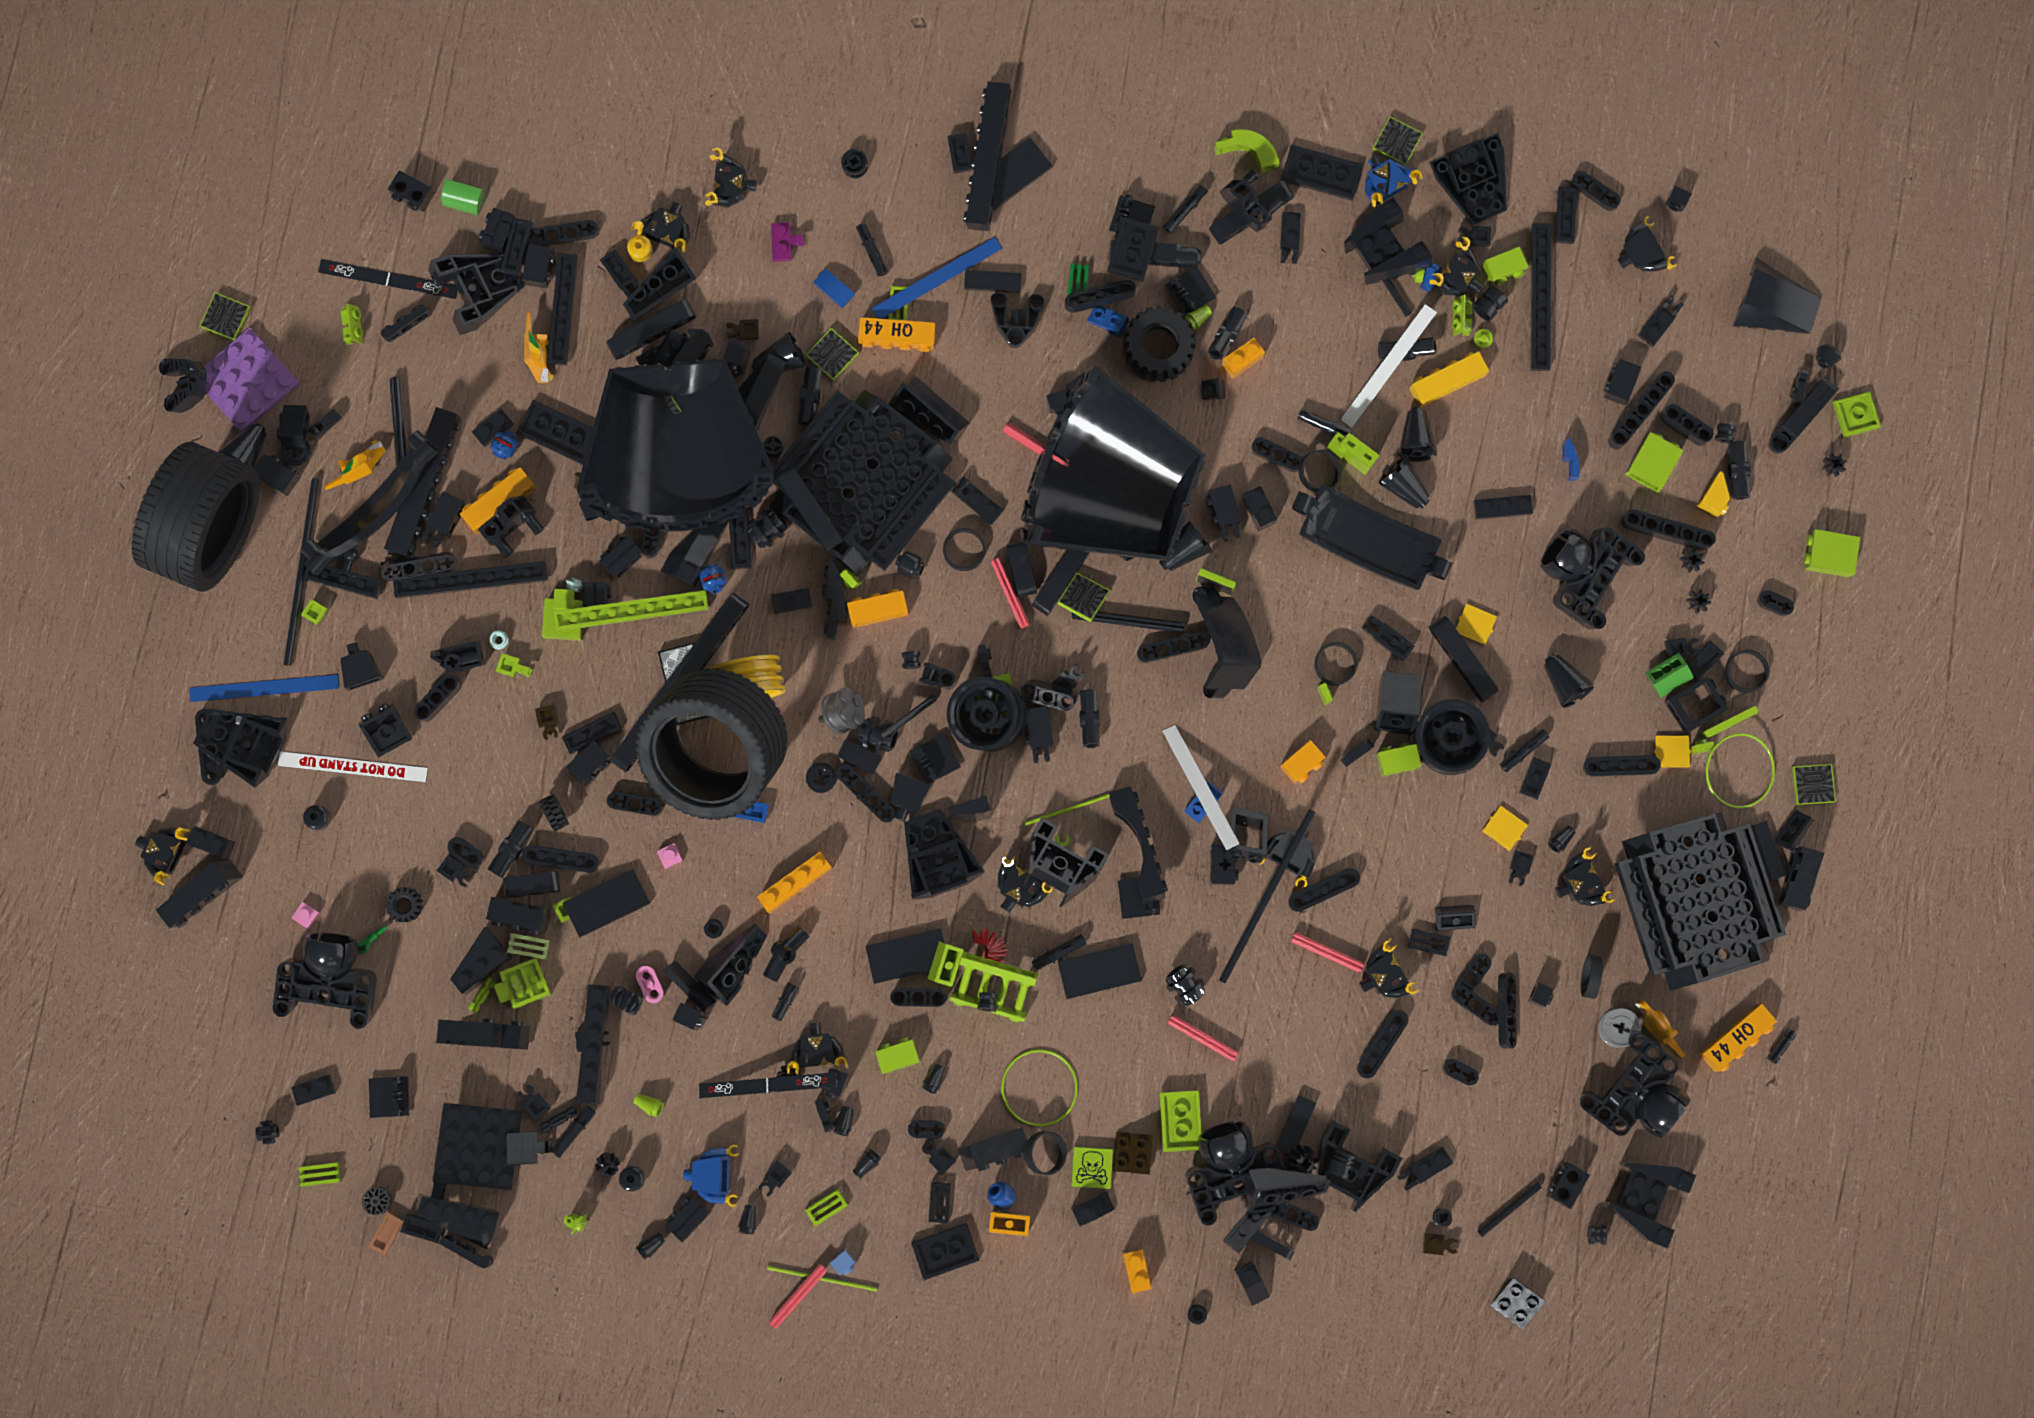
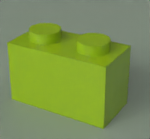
M1520 247L1489 258L1482 265L1490 285L1497 284V286L1506 283L1509 278L1514 277V279L1522 277L1529 267Z
M1410 742L1399 744L1400 748L1392 749V746L1381 748V752L1376 754L1381 777L1419 769L1421 762L1417 745H1411Z
M939 941L928 979L952 987L964 949Z
M906 1037L897 1040V1045L890 1047L888 1043L878 1047L879 1050L875 1051L882 1074L920 1062L913 1039L909 1040Z

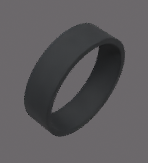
M1316 450L1306 454L1298 468L1301 483L1310 491H1319L1318 488L1313 487L1307 481L1304 474V466L1312 454L1321 453L1328 456L1334 463L1336 470L1335 479L1329 486L1334 488L1338 484L1342 473L1338 458L1327 450Z
M956 529L944 541V558L952 568L958 571L973 570L980 565L984 558V541L972 529ZM957 533H971L982 544L983 552L981 558L972 566L959 567L947 558L945 552L946 544Z
M1340 642L1329 643L1322 647L1316 655L1314 662L1316 674L1323 682L1329 685H1342L1348 682L1356 673L1358 666L1355 652L1348 645ZM1331 646H1339L1351 654L1354 660V670L1348 679L1334 682L1326 679L1321 674L1318 668V658L1324 649Z
M1754 650L1737 652L1728 659L1725 666L1727 682L1733 689L1739 692L1750 693L1764 686L1769 678L1770 670L1767 660L1763 655ZM1746 653L1757 657L1764 667V678L1757 688L1744 689L1732 680L1730 664L1735 656Z
M1588 955L1585 959L1581 976L1582 997L1595 999L1598 995L1603 972L1601 956Z
M1039 1131L1033 1134L1028 1139L1024 1150L1027 1166L1031 1171L1040 1175H1053L1059 1172L1067 1158V1148L1062 1137L1057 1133L1049 1131ZM1049 1134L1057 1142L1059 1156L1051 1170L1042 1172L1034 1164L1032 1152L1035 1142L1041 1136Z

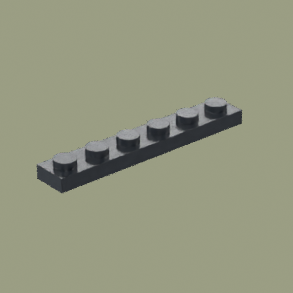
M558 253L548 365L567 366L577 254Z

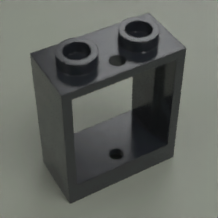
M1708 676L1664 702L1684 734L1691 732L1728 709L1725 698L1718 694L1715 682L1709 679ZM1703 685L1718 709L1693 724L1678 699Z
M1231 807L1226 814V820L1234 835L1235 824L1258 828L1259 847L1257 849L1237 845L1228 850L1224 847V856L1234 860L1241 859L1247 860L1250 863H1261L1267 855L1268 814Z

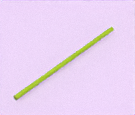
M1109 794L1024 822L1025 826L1038 822L1041 818L1047 819L1109 798Z
M767 1266V1270L802 1277H808L810 1275L807 1273L792 1271L788 1269ZM827 1277L820 1279L822 1281L877 1292V1287Z

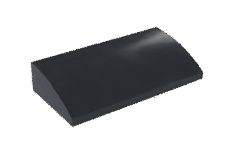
M987 796L949 807L951 819L980 821L991 818V809Z

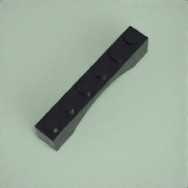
M1131 786L1109 792L1114 815L1133 831L1141 846L1143 863L1137 880V888L1142 904L1164 899L1165 892L1168 889L1165 880L1161 881L1159 875L1162 873L1159 862L1155 863L1153 857L1156 856L1154 845H1150L1148 841L1150 833L1148 827H1144L1142 820H1145L1142 809L1138 810L1137 807L1139 802L1137 792H1133Z
M588 984L576 1102L599 1104L602 1047L609 1008L610 986Z

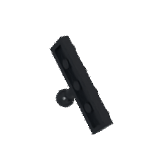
M356 548L344 554L345 563L343 569L327 565L316 576L306 567L303 576L304 580L378 600L383 581L350 572L353 562L359 558V552Z

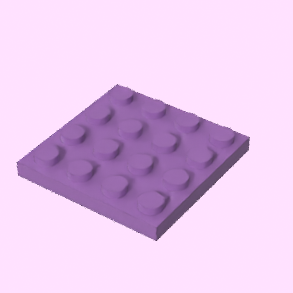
M248 328L204 366L207 372L205 392L240 432L250 424L258 421L300 385L296 378L251 328Z

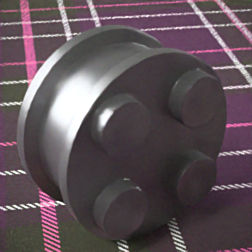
M841 688L836 693H829L822 700V715L818 717L820 723L826 722L827 726L838 734L846 733L850 729H856L860 727L865 718L863 699L849 688Z

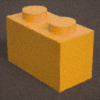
M1253 338L1223 358L1222 365L1231 378L1234 379L1262 360L1265 351L1257 340Z
M1310 740L1285 761L1280 768L1294 784L1298 781L1302 784L1310 777L1308 773L1312 769L1317 771L1324 765L1322 761L1326 757Z
M991 1211L989 1232L1028 1236L1030 1215Z
M1142 1248L1123 1252L1131 1293L1151 1289Z

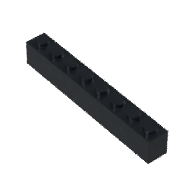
M988 81L987 88L983 89V99L985 101L984 105H981L980 108L982 120L977 126L979 139L975 141L974 146L976 158L972 159V169L974 171L973 176L969 178L971 190L966 196L968 210L964 211L963 222L971 230L990 231L1012 92L1010 83Z
M438 407L435 408L425 437L432 443L438 453L424 466L414 489L397 511L384 547L389 553L410 558L416 551L417 545L415 543L417 537H420L422 534L424 519L426 520L430 511L428 509L429 504L435 499L436 485L440 484L442 480L441 472L443 466H446L448 463V452L454 447L456 431H459L462 421L457 413Z

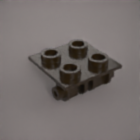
M1116 1132L1113 1171L1150 1175L1153 1135Z

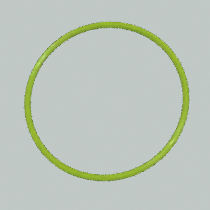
M1747 733L1728 735L1712 748L1708 756L1705 769L1706 781L1713 796L1722 804L1737 809L1751 807L1759 803L1772 787L1775 776L1773 756L1767 745L1756 736ZM1734 736H1747L1757 740L1767 750L1772 764V777L1765 793L1755 802L1743 806L1731 805L1720 799L1712 789L1708 775L1709 762L1713 752L1723 741Z
M1044 1049L1026 1051L1014 1058L1007 1066L1001 1082V1094L1007 1110L1020 1122L1035 1127L1049 1126L1066 1117L1072 1110L1078 1093L1077 1078L1071 1065L1059 1054ZM1035 1052L1049 1053L1060 1058L1069 1067L1075 1082V1094L1069 1109L1060 1118L1044 1124L1030 1123L1019 1118L1010 1109L1004 1094V1082L1010 1067L1019 1058Z

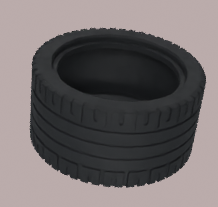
M190 441L175 448L154 474V478H152L146 490L147 492L143 496V501L140 504V509L135 519L131 549L133 559L139 567L196 591L205 592L215 587L224 578L245 544L258 507L260 478L258 471L253 466Z
M707 668L696 670L695 672L692 671L677 679L644 718L636 738L638 764L641 767L640 770L644 774L646 782L648 781L649 783L648 785L669 806H673L674 809L680 810L686 815L690 814L692 817L720 820L721 818L728 819L743 813L760 797L784 761L783 759L787 751L788 734L786 724L783 721L784 718L780 714V709L776 707V703L774 700H771L770 695L765 693L763 688L757 686L758 684L751 682L747 677L744 678L743 675L735 674L732 671L728 672L724 669L712 668L710 670ZM685 714H701L715 718L727 725L739 737L746 749L749 770L741 773L727 774L713 771L698 763L686 751L680 741L676 726L677 717Z

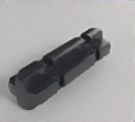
M1786 1029L1784 1037L1781 1036L1773 1048L1774 1051H1771L1767 1056L1770 1062L1778 1063L1780 1055L1783 1056L1791 1044L1790 1041H1793L1797 1036L1793 1030Z
M571 1106L565 1112L562 1111L551 1117L549 1121L542 1122L540 1124L542 1131L546 1133L552 1130L553 1127L556 1128L565 1123L569 1118L572 1119L577 1116L578 1113L575 1107Z

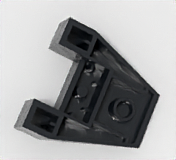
M504 254L446 255L431 260L428 271L435 285L438 286L454 281L465 304V307L455 310L452 318L460 335L480 328L523 289L524 285L520 277L500 272Z

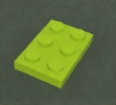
M1199 1091L1159 1093L1163 1152L1199 1150L1198 1136L1202 1134Z

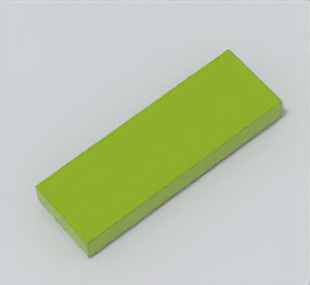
M1755 705L1700 734L1703 739H1707L1757 714L1759 711Z

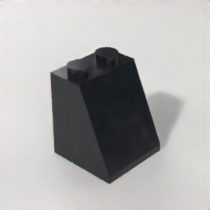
M1383 671L1379 686L1374 730L1413 735L1420 714L1422 676Z

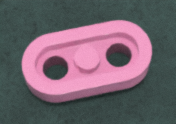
M649 966L640 967L636 972V979L645 999L650 1003L660 1002L664 997V990L655 970ZM646 972L650 974V978L647 980L643 978V974ZM653 990L658 992L656 997L651 996Z

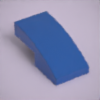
M827 269L813 281L817 288L827 294L842 309L855 296L844 283Z
M1566 439L1562 444V462H1569L1568 481H1576L1580 477L1578 456L1572 441Z

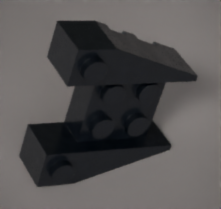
M1394 197L1378 205L1344 241V252L1347 254L1355 249L1369 271L1364 273L1366 285L1378 283L1384 279H1396L1402 275H1414L1432 265V254L1423 241L1404 251L1391 231V228L1404 221L1403 210Z
M1041 818L1027 844L1022 886L1025 887L1031 875L1065 894L1059 905L1063 907L1097 879L1109 854L1092 846L1086 858L1077 855L1052 841L1058 826Z
M483 1018V1022L438 1019L436 1043L528 1050L530 1026H523V1022L511 1021V1025L495 1023V1019Z
M1331 1119L1321 1138L1319 1162H1317L1315 1175L1329 1176L1331 1179L1329 1186L1355 1199L1351 1210L1356 1212L1380 1187L1394 1176L1403 1158L1382 1147L1375 1163L1368 1162L1342 1147L1350 1129ZM1335 1149L1357 1157L1356 1160L1354 1159L1355 1165L1352 1164L1353 1170L1349 1180L1327 1172L1330 1160L1334 1158L1332 1155L1336 1153Z
M1620 1162V1166L1629 1169L1616 1204L1605 1201L1604 1205L1619 1216L1644 1240L1668 1249L1675 1230L1659 1224L1655 1220L1668 1187L1670 1186L1684 1193H1690L1696 1175L1679 1167Z

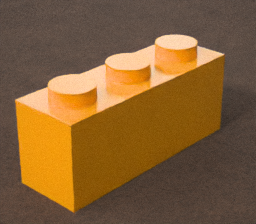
M899 589L889 590L888 594L880 595V593L871 594L866 599L861 597L853 598L850 600L851 602L847 603L853 628L909 616L903 590L899 591Z

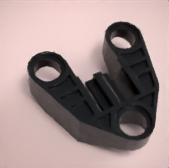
M995 292L991 295L990 304L996 328L1010 347L1019 348L1035 332L1045 305V300L1040 294H1033L1028 298L1025 326H1022L1023 310L1019 309L1011 310L1010 326L1007 325V296L1002 292ZM996 297H1002L1004 303L996 305L993 300ZM1039 299L1042 304L1039 307H1033L1031 301ZM1013 334H1017L1021 340L1015 344L1010 341V337Z
M172 358L161 360L159 371L162 375L172 377L183 376L177 381V385H180V390L166 396L164 400L165 410L183 413L192 409L204 398L207 382L206 369L199 361Z

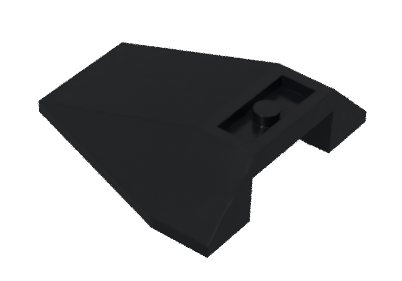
M1498 133L1475 140L1440 155L1429 162L1436 181L1472 225L1507 211L1505 150Z

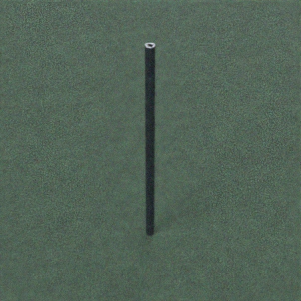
M317 478L311 479L301 547L311 538L319 479ZM301 551L283 663L285 666H291L304 584L303 576L306 570L305 563L307 562V557Z
M1309 809L1227 963L1219 979L1221 982L1226 983L1309 827L1316 813L1315 811Z

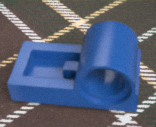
M1099 306L1093 308L1087 321L1090 324L1105 329L1111 335L1121 338L1130 319L1128 316Z
M1208 781L1207 785L1215 800L1218 801L1223 792ZM1197 796L1184 811L1198 823L1207 814Z

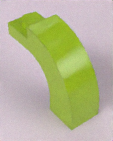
M1242 129L1232 130L1230 139L1224 137L1215 142L1214 151L1216 155L1235 150H1242L1251 154L1256 160L1260 174L1276 170L1279 167V159L1274 147L1265 137L1256 132Z

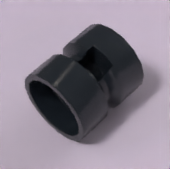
M1489 286L1483 293V297H1479L1472 307L1478 316L1490 322L1497 315V310L1502 309L1507 304L1508 299L1501 290L1494 286Z

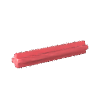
M1007 423L1005 425L1004 433L1039 455L1041 451L1046 449L1045 444L1013 424ZM1052 454L1051 458L1068 467V463Z
M996 558L992 560V566L1021 629L1029 626L1027 616L1001 558Z
M1294 933L1292 936V943L1352 970L1361 972L1364 967L1363 962L1299 933Z
M1175 1015L1170 1017L1169 1025L1231 1061H1235L1238 1052L1179 1017Z
M819 1264L770 1319L769 1323L772 1327L776 1329L824 1276L827 1272L826 1267Z

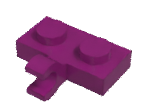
M790 222L771 223L773 262L792 261V246H805L803 235L791 237Z

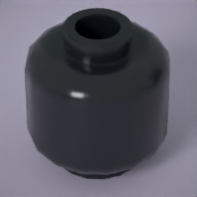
M910 551L904 552L903 555L899 554L895 562L897 572L910 579L920 577L925 567L923 558Z
M312 805L305 810L303 821L310 829L320 831L328 827L331 815L327 808L321 805Z
M628 1166L619 1175L621 1187L629 1192L641 1189L646 1181L644 1171L637 1166Z

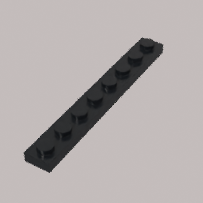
M1532 223L1530 371H1550L1551 224Z
M546 561L395 580L393 581L394 596L398 599L548 581Z

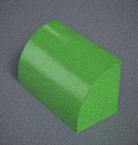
M445 179L441 203L442 206L478 215L485 194L480 188Z
M1679 653L1646 672L1649 681L1660 698L1694 679L1687 663Z

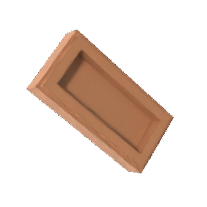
M387 1211L368 1247L386 1256L402 1228L404 1219Z

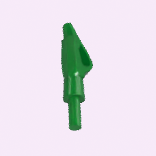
M384 925L376 932L370 933L367 938L358 944V950L359 947L365 946V950L358 951V954L367 953L370 943L378 939V936L388 928Z

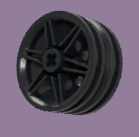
M975 677L963 682L956 688L948 702L947 722L950 731L961 744L971 749L987 752L1003 750L1011 746L1020 737L1026 724V706L1020 693L1009 683L995 678ZM980 694L981 700L976 701V695ZM996 694L1000 695L999 701L995 699ZM967 711H970V718L966 717ZM1006 711L1010 714L1008 718L1002 716ZM992 712V716L986 717V714ZM995 727L1000 730L998 735H995ZM977 728L981 730L979 735L975 734V729Z
M1447 699L1435 703L1424 712L1417 724L1414 742L1417 745L1420 759L1431 770L1444 775H1459L1470 771L1482 760L1489 748L1491 733L1486 717L1476 706L1464 700ZM1454 715L1460 718L1458 722L1452 720ZM1439 721L1441 727L1435 728L1434 722ZM1468 728H1472L1474 730L1473 735H1469L1467 733ZM1454 734L1456 742H1448L1447 739L1449 737L1447 735L1451 736ZM1431 740L1437 741L1436 747L1430 746ZM1464 747L1470 748L1469 754L1463 752ZM1446 753L1452 754V758L1450 760L1445 759Z

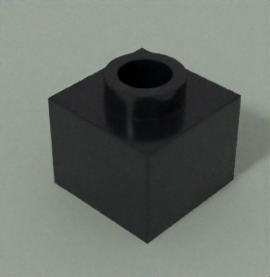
M1674 186L1665 205L1669 206V209L1682 212L1687 206L1692 193Z
M1065 390L1046 395L1050 414L1055 413V415H1059L1061 410H1065L1069 405L1066 402Z
M1535 983L1528 1002L1540 1007L1550 1005L1554 994H1551L1553 989L1541 983Z

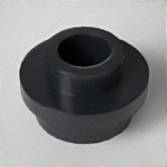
M717 919L707 921L704 926V932L709 938H718L724 931L723 924ZM713 925H716L718 928L715 933L711 932Z
M1195 1304L1189 1308L1187 1315L1190 1322L1196 1325L1205 1322L1207 1311L1202 1305ZM1195 1311L1201 1312V1316L1199 1318L1194 1317Z

